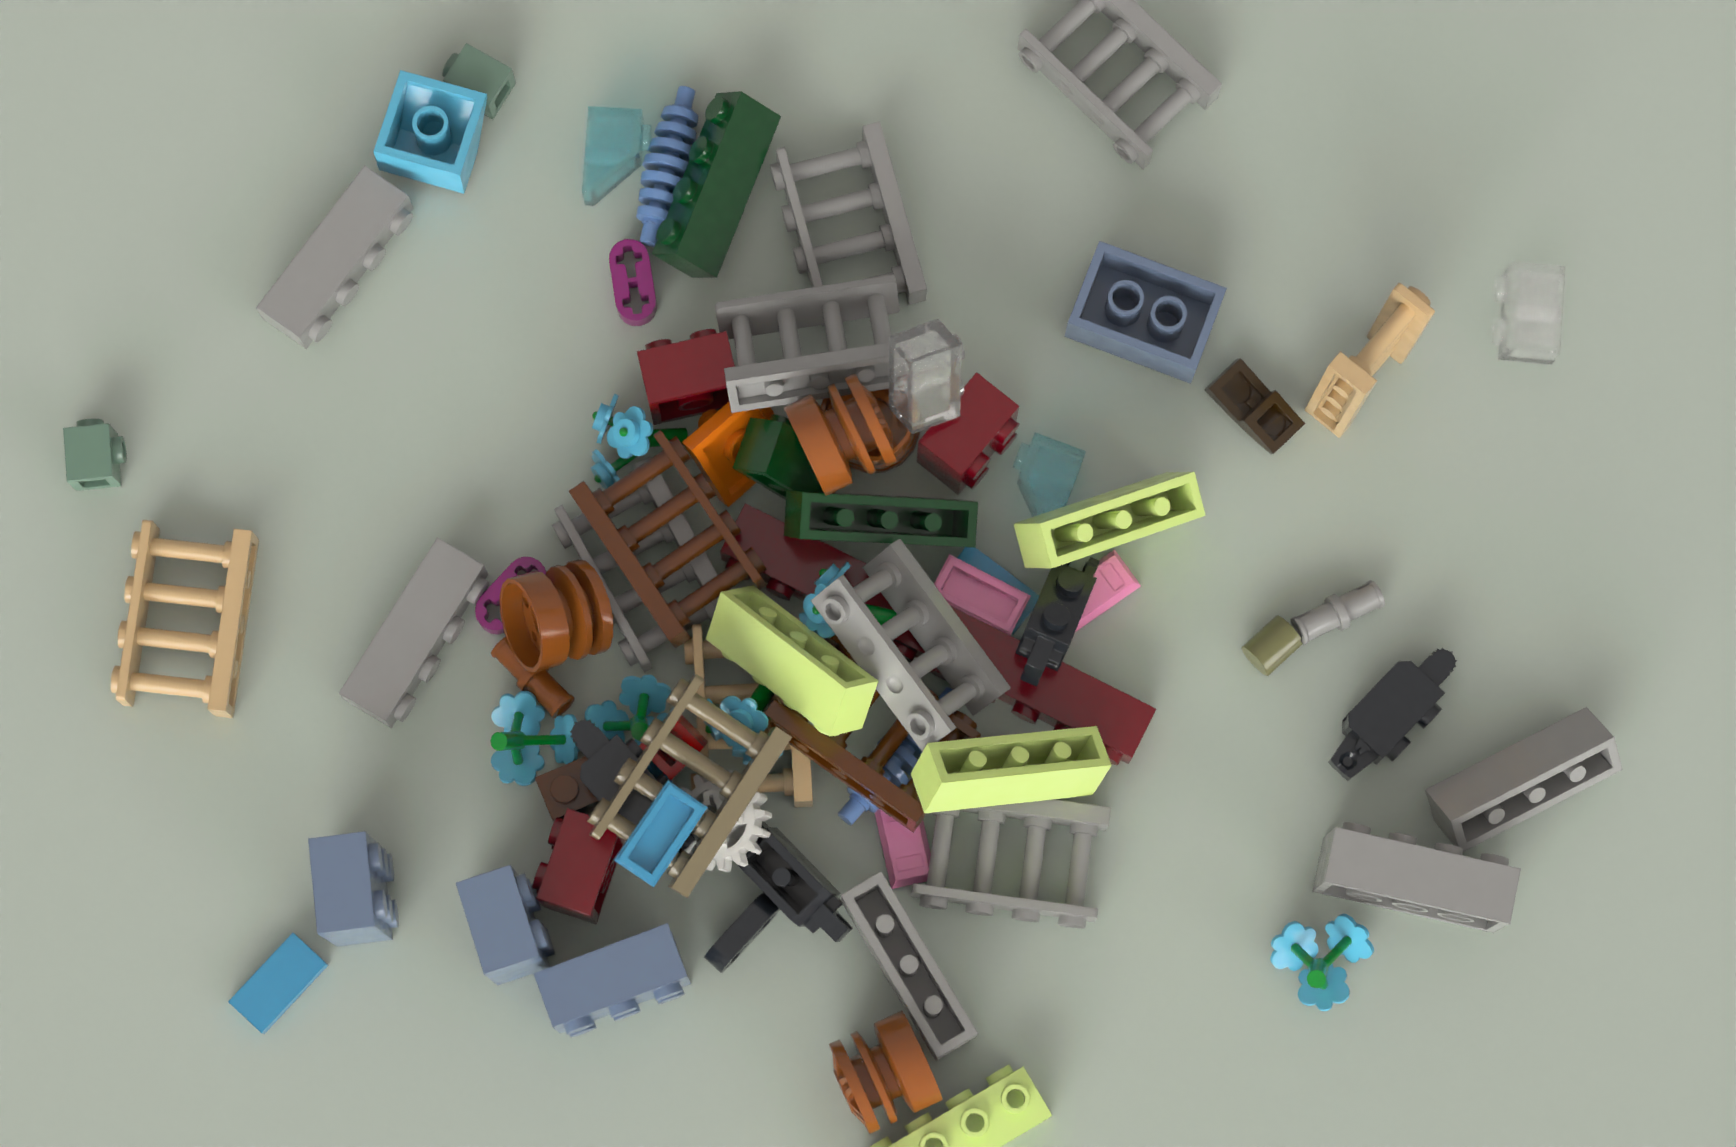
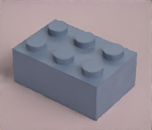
M1099 241L1068 320L1064 337L1191 384L1227 288Z
M366 831L308 838L317 934L337 947L393 940L391 928L399 927V916L396 900H391L387 889V882L394 881L391 853L387 854L386 849Z
M511 865L456 882L483 973L497 986L549 968L550 964L547 957L555 955L548 929L544 927L543 923L541 924L539 919H535L534 912L540 911L541 906L536 898V890L532 888L533 883L531 884L529 878H526L525 873L519 875Z
M668 923L533 973L552 1027L559 1033L566 1032V1034L570 1035V1038L596 1029L595 1020L611 1015V1018L617 1021L639 1013L641 1010L638 1004L655 998L658 1004L677 999L685 995L682 987L691 984Z

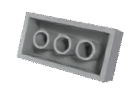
M1344 822L1342 828L1335 827L1323 838L1312 892L1492 933L1511 923L1521 868L1508 866L1509 859L1506 857L1482 853L1481 858L1476 859L1463 856V848L1445 843H1435L1434 849L1416 845L1417 838L1401 833H1389L1388 838L1370 835V827L1351 822Z

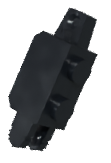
M1090 557L1089 561L1085 562L1082 571L1070 567L1071 562L1050 569L1015 654L1028 659L1020 680L1037 687L1045 667L1058 672L1097 578L1094 575L1099 565V560Z
M1443 648L1441 650L1437 649L1419 667L1412 661H1398L1342 720V733L1346 737L1328 761L1332 768L1349 781L1372 762L1377 765L1385 756L1393 762L1411 743L1405 735L1417 723L1424 729L1442 710L1436 702L1445 694L1439 685L1456 667L1455 663L1457 660H1455L1452 652Z
M584 718V720L574 722L575 725L570 731L572 733L570 737L573 738L575 746L588 759L581 765L580 779L598 801L602 797L611 801L620 787L619 784L614 782L616 775L629 757L637 761L643 750L632 737L626 743L618 735L609 740L595 726V723H591V720L587 721ZM647 768L644 771L645 774L662 785L669 780L663 773L655 779ZM632 789L618 813L637 825L653 801ZM691 833L678 853L681 850L686 851L696 841Z
M763 821L761 828L766 829L771 834L769 838L758 837L756 843L760 846L762 852L759 855L748 851L746 853L748 865L745 867L738 866L797 926L806 927L812 933L821 928L835 942H840L853 929L837 911L843 904L838 898L841 893L777 827H769Z

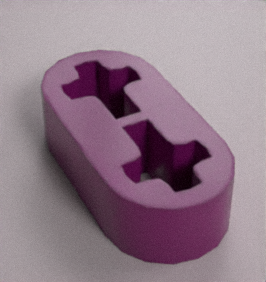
M624 239L616 243L609 253V265L616 308L619 317L626 324L642 326L649 323L657 311L650 258L647 248L641 242L634 239ZM633 252L634 257L637 259L642 258V261L635 263L636 277L628 278L625 265L617 264V262L624 260V253ZM638 287L641 301H649L648 304L642 305V313L633 314L631 307H624L625 304L631 303L630 288Z
M526 556L517 558L482 594L476 603L475 614L477 621L485 631L498 635L504 633L503 624L499 619L495 618L491 622L486 621L489 617L486 607L490 603L495 606L500 605L499 596L502 584L507 578L517 576L520 570L529 573L535 569L537 572L545 574L547 571L539 560Z

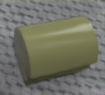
M1276 615L1241 649L1257 670L1269 676L1303 643L1300 641L1302 638L1284 618Z

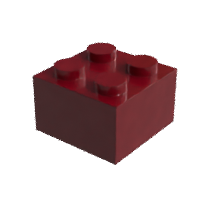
M704 329L692 333L689 336V340L672 343L670 339H660L646 344L645 350L637 351L653 425L701 415L710 409L718 411L729 402L724 368L735 367L727 331L717 333L716 329Z
M976 372L918 441L916 462L957 495L966 486L973 490L988 472L989 468L987 465L993 453L996 451L999 455H1002L1016 439L1018 434L1015 431L1020 425L1017 422L1019 405Z
M567 808L564 819L556 817L548 838V844L552 845L551 849L553 851L548 863L541 862L539 864L532 888L536 889V898L544 908L597 924L617 866V862L613 859L624 845L625 840L606 829L599 840H596L589 835L594 825L587 822L589 815Z

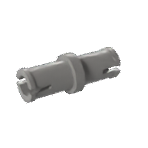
M1370 580L1366 584L1339 597L1336 594L1326 597L1324 604L1297 617H1292L1290 624L1302 638L1300 641L1305 645L1310 640L1337 628L1342 631L1350 627V621L1377 608L1384 607L1385 601L1377 584Z

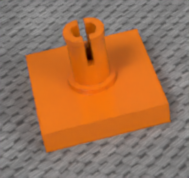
M728 402L718 411L715 409L707 410L699 418L698 429L682 442L716 493L717 498L727 507L731 506L756 484V482L732 467L750 417L769 420L770 416L774 414L771 407L731 413L730 403Z

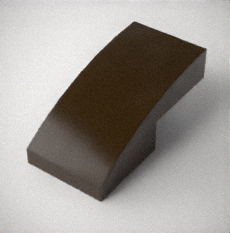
M1241 358L1236 359L1204 389L1229 417L1270 454H1274L1306 424L1276 390L1270 391Z

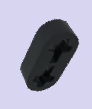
M763 892L714 943L704 958L720 973H723L773 920L780 909Z

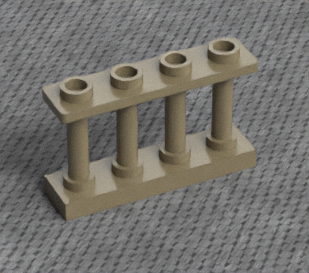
M697 674L693 675L689 682L683 678L678 681L666 702L672 705V708L663 721L655 717L641 737L640 742L645 744L646 747L637 761L630 757L626 760L614 779V782L620 785L611 801L602 797L587 822L594 825L589 835L596 840H599L606 829L626 841L636 827V824L619 814L618 811L632 789L653 801L664 786L644 773L659 749L721 789L719 794L725 797L724 801L716 813L707 810L706 813L704 812L694 827L693 834L698 836L699 839L690 853L681 850L680 853L677 852L667 867L669 869L667 874L673 877L668 887L687 898L792 738L778 727L770 728L767 734L762 730L756 733L697 694V690L704 681ZM685 709L747 749L745 754L751 757L742 773L736 770L730 773L670 733Z

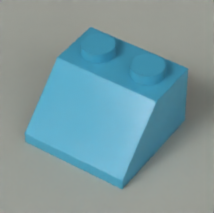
M400 70L373 151L378 169L464 194L478 153L487 94Z

